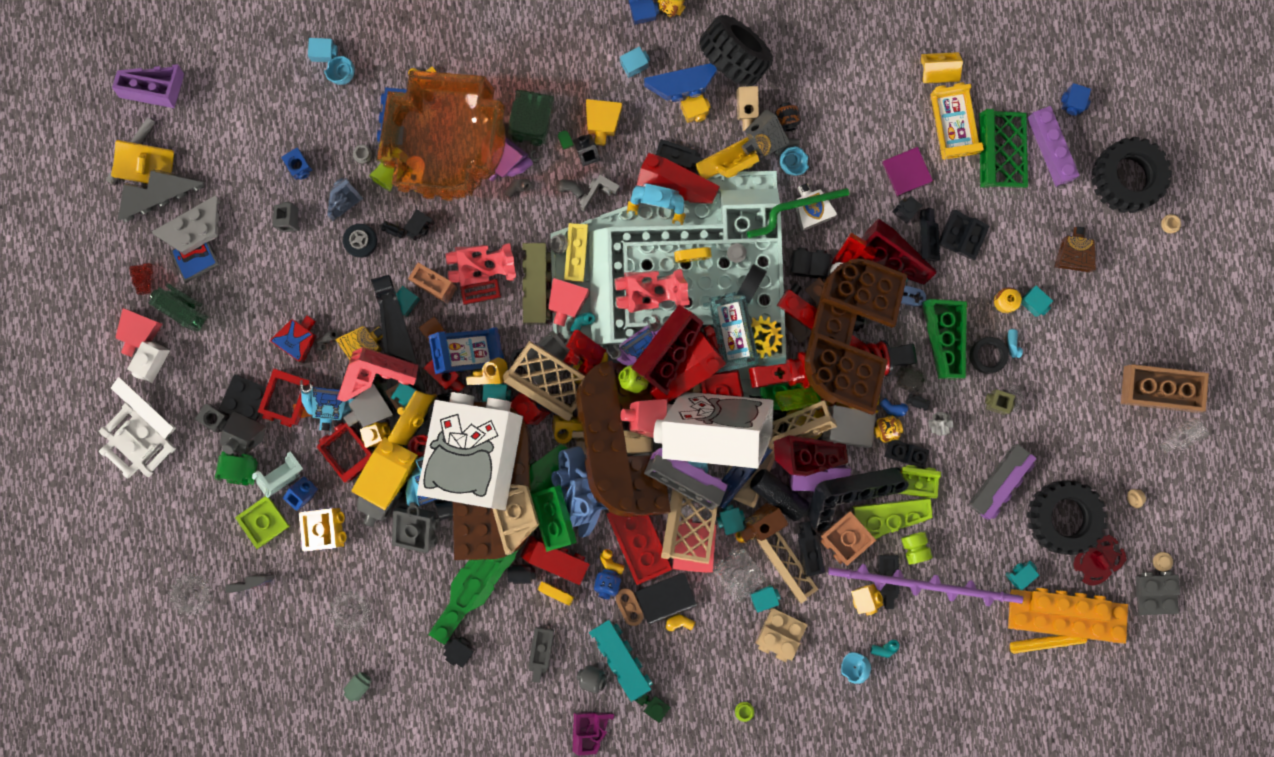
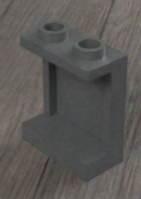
M553 330L536 344L562 361L570 351L565 345L567 342L565 337L561 333L556 334ZM533 348L528 351V360L539 358L538 352ZM542 361L544 370L555 368L554 361ZM540 362L529 364L530 373L541 371ZM522 365V367L528 372L527 365ZM566 370L558 371L559 376ZM556 372L545 374L546 383L552 382L557 378ZM543 375L532 376L537 384L544 383Z

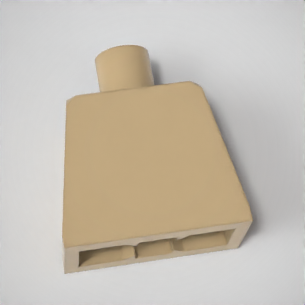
M758 86L738 87L736 90L737 119L742 121L743 131L759 116ZM745 107L751 109V114L745 113Z

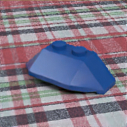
M709 63L644 78V87L667 101L677 102L687 96L695 98L705 92L718 70Z

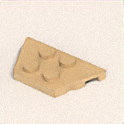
M510 484L506 511L493 509L505 555L511 554L540 525L529 487Z

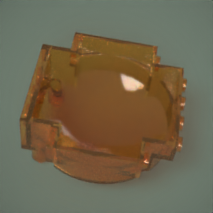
M410 70L406 93L388 91L377 160L384 167L394 168L392 184L398 188V191L409 193L410 190H416L417 193L422 194L423 198L426 199L441 197L442 200L453 201V198L460 199L466 198V195L473 196V190L480 187L482 179H489L492 175H495V170L502 159L506 137L503 123L505 106L500 100H493L495 88L485 76Z

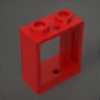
M273 368L258 412L263 414L262 418L274 421V418L281 420L280 424L292 427L293 424L298 425L305 408L301 401V392L291 418L269 411L267 408L278 378L300 385V380H302L303 385H308L309 380Z
M342 422L334 428V433L330 436L327 434L319 440L320 444L316 447L343 482L349 483L362 473L373 451L369 447H365L361 436L353 426L348 427L346 423ZM349 431L367 456L345 472L327 447Z

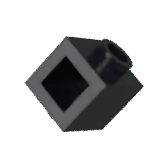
M591 134L582 135L573 140L583 167L600 161L598 150Z
M462 636L460 638L455 637L453 640L449 639L445 644L444 649L446 651L443 655L446 656L445 660L454 666L457 664L463 668L475 649L469 646L470 642Z

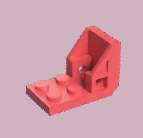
M361 347L353 351L337 400L345 402L370 388L376 373L385 379L393 378L401 384L414 385L418 365Z

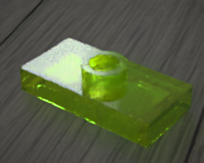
M812 387L808 389L799 388L779 391L775 395L781 411L807 408L819 403Z

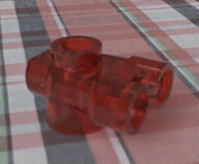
M145 263L140 266H130V277H132V284L136 289V294L144 295L151 293L153 265Z

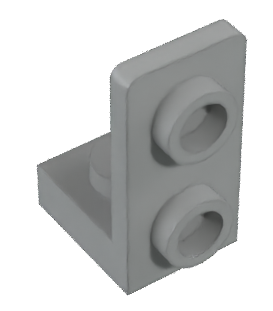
M599 175L597 179L594 178L589 186L591 188L589 194H584L580 201L581 211H586L599 187L602 188L601 191L609 196L614 194L616 196L620 186L602 175Z

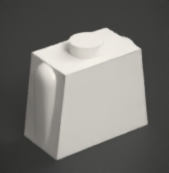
M154 341L142 342L127 369L132 372L134 377L153 383L170 350Z

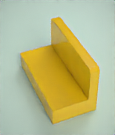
M959 52L921 54V63L924 68L923 83L959 82L961 80L963 60Z

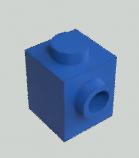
M1073 83L1067 92L1065 91L1062 95V109L1066 110V113L1069 115H1080L1090 105L1091 100L1088 98L1091 89Z
M304 476L287 490L283 499L298 511L314 497L318 488Z

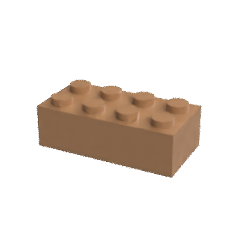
M1133 364L1124 366L1121 404L1193 413L1206 412L1209 373Z

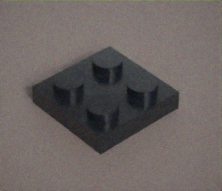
M234 374L219 410L228 414H232L234 411L257 421L260 415L258 410L266 387Z

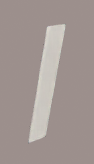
M118 377L111 389L161 436L166 438L173 427Z

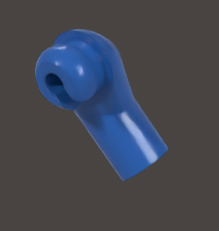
M884 398L879 403L889 416L902 417L908 411V406L905 403L892 405L887 398Z

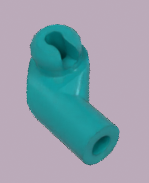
M591 312L577 315L570 332L573 333L574 330L580 331L582 326L592 324L595 321V316Z

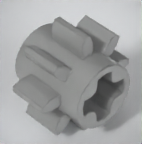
M937 412L932 415L933 420H928L932 433H936L939 436L950 433L949 428H954L950 414L947 415L944 412Z

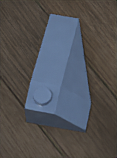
M347 177L337 180L334 183V187L331 188L327 215L332 221L363 199Z

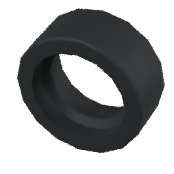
M753 264L736 297L749 304L767 271Z
M985 337L975 342L969 354L973 367L985 374L995 373L1003 369L1009 358L1007 346L1003 341L995 337ZM985 344L994 345L1000 352V359L994 366H985L978 359L979 349Z

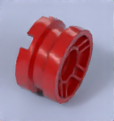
M420 434L413 437L409 441L407 450L418 455V458L423 457L425 450L421 452L418 447L419 445L426 446L428 435Z

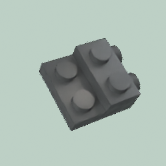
M396 507L393 511L392 545L429 553L437 545L438 536L434 535L439 525V518H436V512L419 509V516L416 510L410 511L411 517H409L407 509Z
M1160 571L1161 575H1154V572H1141V576H1135L1138 615L1179 614L1177 596L1180 595L1179 575L1173 574V571Z

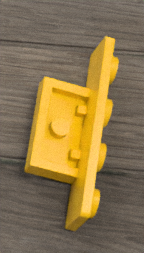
M748 137L696 163L699 176L705 179L718 173L730 178L759 162L758 154L754 151L747 155L743 151L742 145L749 141Z

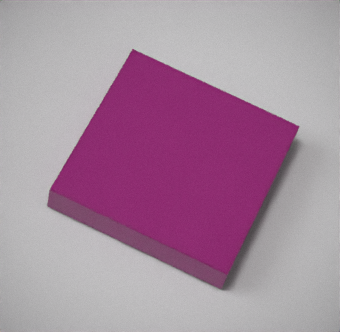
M918 147L882 162L897 197L933 181Z

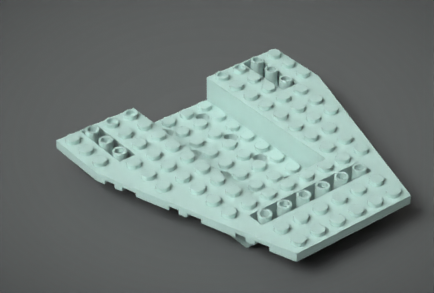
M777 171L738 172L736 176L730 178L718 173L708 178L707 180L720 186L713 203H689V201H684L683 213L686 214L683 225L679 221H676L675 224L672 223L675 214L674 210L639 202L637 215H635V211L627 213V206L580 223L588 224L584 283H568L587 288L590 291L579 314L591 312L595 316V321L592 324L582 326L580 331L605 350H608L607 345L621 344L647 326L648 320L651 324L655 323V317H658L662 327L677 308L675 301L666 300L659 303V308L630 313L628 309H620L616 305V297L626 296V291L616 290L614 279L624 277L625 272L659 271L658 276H669L675 270L682 269L683 277L688 283V298L692 300V306L686 309L704 322L700 331L706 338L707 336L703 328L709 325L713 327L718 343L721 345L720 354L723 356L726 365L717 372L739 370L744 397L749 398V395L761 396L760 389L752 388L749 368L785 364L786 361L785 311L776 306L784 294L781 212L777 215V225L771 233L749 239L747 232L766 227L769 224L771 210L774 206L780 204L777 189ZM568 227L551 233V239L559 234L568 238ZM739 243L746 248V258L740 263L730 261L727 256V250L732 244ZM703 247L711 248L712 258L692 261L689 269H683L680 263L675 262L674 252ZM551 249L552 282L553 278L564 281L566 250L562 254H557ZM760 257L767 258L768 265L766 267L758 265L757 260ZM722 258L728 259L730 262L729 267H720L719 260ZM643 261H651L653 267L650 270H644L641 266ZM755 264L766 270L767 273L751 302L748 304L737 298L736 294L752 265ZM660 286L655 287V293L662 294L663 288ZM762 295L768 296L769 304L761 305L759 297ZM727 296L731 299V303L739 302L745 329H747L745 323L749 322L752 324L751 319L753 317L756 321H758L759 316H762L763 320L770 317V323L776 321L775 327H781L778 334L783 335V338L778 339L782 345L775 346L778 351L776 353L771 351V357L764 354L763 359L760 358V354H757L754 358L751 351L750 356L728 360L717 310L718 306H722L720 299ZM553 312V322L556 316L555 312ZM567 317L564 327L553 323V331L556 334L561 333L567 340L565 345H567L573 334L570 332V329L575 319ZM761 325L762 328H764V329H767V330L770 329V328H769L768 326H766V325ZM753 328L749 331V339L754 335ZM759 333V336L755 340L761 339L764 342V339L767 335H761ZM774 336L769 339L770 347L774 342ZM753 345L754 348L762 350L760 346Z

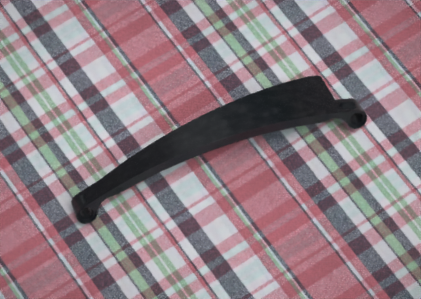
M388 274L370 279L380 307L384 354L418 365L391 276ZM418 366L414 385L409 384V386L417 391L426 393ZM393 378L387 379V388L390 389L398 384V380ZM388 397L389 409L393 414L390 417L392 432L400 415ZM428 413L414 437L420 434L428 435L431 423ZM400 445L405 449H408V445ZM419 445L418 449L423 452L426 446ZM407 482L400 490L403 493L396 504L398 508L408 509L409 507L405 493ZM441 499L432 501L437 508L439 521L453 517V501Z

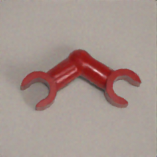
M709 325L703 328L709 341L721 353V345L718 343L713 327Z

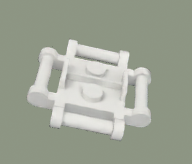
M125 402L121 411L105 427L99 430V433L109 440L99 450V453L108 457L123 472L127 479L138 469L145 476L150 477L153 474V470L165 457L176 450V447L168 440V437L174 432L176 427L170 423L173 429L164 438ZM128 414H130V415L132 416V418H131L130 420H127V421L115 432V435L112 434L111 432L113 431V429H114ZM162 446H164V448L159 452V454L148 465H146L150 458ZM114 447L119 449L133 463L130 467L112 451Z

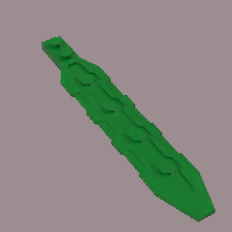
M560 443L530 466V494L554 487L551 476L554 471L559 470V452L569 449L568 447ZM518 550L509 556L499 559L468 560L451 582L450 602L428 635L445 645L465 614L486 602L494 590V585L505 569L509 568L516 558Z

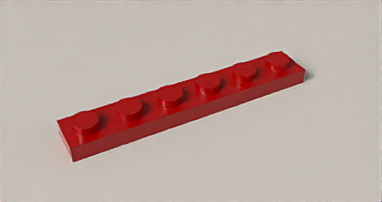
M787 289L776 306L812 331L817 309L790 289ZM852 335L850 346L857 347L859 344L866 346L865 343Z

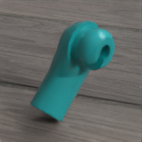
M893 639L884 646L873 644L870 653L889 658L899 650V642Z

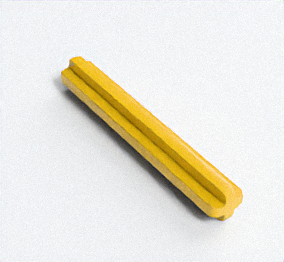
M1057 635L1015 641L1010 643V651L1012 653H1021L1083 644L1087 642V639Z

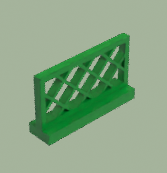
M994 109L982 111L979 113V141L983 144L984 150L980 153V188H1027V113L994 111ZM995 116L1001 117L1005 122L1000 128L995 123ZM1014 117L1021 118V126L1018 129L1011 122ZM1006 125L1014 131L1010 137L1002 131ZM998 133L1005 140L1001 146L995 142V136ZM1016 134L1021 138V145L1019 147L1011 140ZM1007 143L1015 150L1010 156L1002 149ZM998 152L1006 159L1001 165L996 161V154ZM1016 153L1022 157V163L1019 166L1011 159ZM1007 162L1015 168L1010 175L1003 168ZM998 171L1006 177L1003 182H996V173ZM1016 172L1022 176V183H1017L1012 178Z

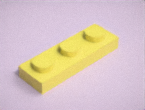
M569 223L564 281L584 283L588 224Z

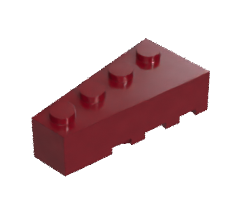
M678 305L631 368L656 389L668 395L670 391L668 387L672 380L675 381L678 375L676 371L680 363L685 361L687 357L686 351L689 346L693 345L704 322L691 311Z

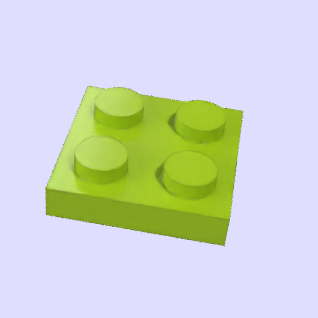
M266 496L235 517L256 549L261 548L290 527L272 499Z

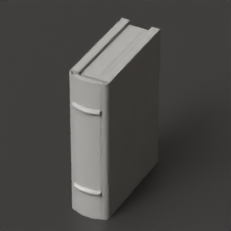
M827 405L830 415L836 421L837 427L823 432L822 440L852 445L858 448L872 447L876 413L871 415L857 409Z

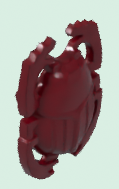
M1110 534L1102 539H1098L1096 548H1089V551L1083 556L1081 564L1080 559L1084 553H1078L1074 558V570L1082 571L1084 574L1083 583L1091 586L1101 584L1112 574L1110 569L1115 572L1126 562V552H1124V549H1120L1121 554L1113 550V542L1118 544V541ZM1108 541L1110 545L1102 546L1101 543ZM1119 556V562L1115 565V560ZM1091 577H1092V578H1093V577H1094V578L1102 577V579H1099V580H1091Z

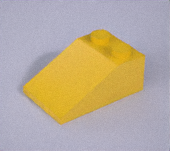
M384 437L373 451L352 488V492L386 510L412 475V471L417 468L415 460L418 459V455L396 443L389 442Z

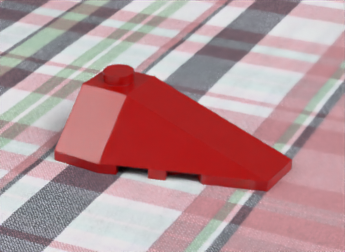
M648 153L641 166L637 186H643L646 183L679 191V195H682L684 201H689V203L712 204L720 189V186L666 158Z
M699 331L693 345L688 347L686 351L687 357L684 362L680 363L676 371L678 375L675 381L672 380L668 387L670 389L668 395H665L654 386L650 390V393L657 400L666 399L667 403L708 379L726 365L723 356L701 331Z

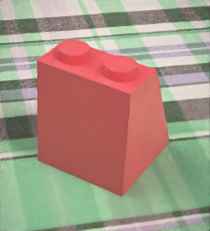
M693 519L688 520L693 529L702 524L701 521L700 523H693ZM685 523L678 527L682 537L691 532ZM716 525L714 526L709 564L673 558L672 570L713 572ZM705 526L696 531L702 540L709 536ZM694 534L685 539L691 548L699 543ZM680 542L675 546L674 553L683 554L688 549L683 542ZM702 545L693 550L697 557H706V550Z

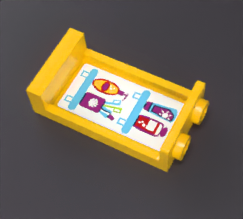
M964 82L954 84L953 87L942 85L936 87L930 94L942 160L977 155L984 150L983 144L979 143L970 97L971 84L965 85Z

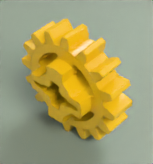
M759 316L758 321L753 317L751 319L752 324L749 322L745 323L749 353L752 351L754 358L757 354H760L761 359L764 358V354L771 357V351L775 353L778 351L775 346L782 345L778 341V339L783 338V335L778 334L781 327H775L776 321L770 323V317L763 320V317ZM761 325H766V326H768L770 329H769V330L764 329V328H762ZM753 328L754 335L749 339V331ZM759 333L761 335H767L764 339V342L761 339L755 340L759 336ZM774 336V342L770 347L769 339ZM753 345L760 346L762 350L754 348Z

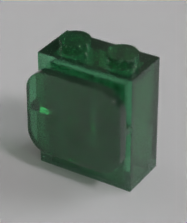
M517 89L509 120V138L519 143H522L523 140L530 141V144L535 146L546 144L555 103L554 96Z
M167 283L166 287L171 292L158 287V289L151 293L148 304L187 329L199 332L208 318L207 315L195 307V305L201 307L203 304L176 286Z

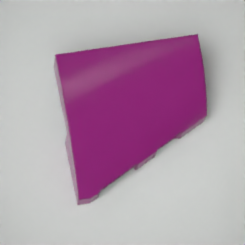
M598 712L574 713L572 752L578 756L597 754L600 742L607 733L605 730L608 719L613 720L614 714Z

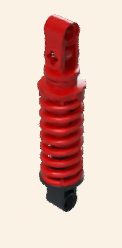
M880 340L877 344L868 343L866 346L859 344L856 347L887 359L884 374L886 377L891 376L893 366H906L918 363L914 344L890 348L886 340ZM799 352L797 359H786L785 364L749 368L752 388L788 382L790 386L800 383L804 389H808L811 385L805 373L806 353ZM776 371H777V373H781V376H780V377H779V376H775V372H776Z

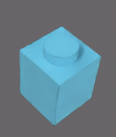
M309 38L308 57L312 62H328L338 56V47L332 39Z
M640 46L620 56V63L628 78L648 68L650 58L646 51L642 52Z

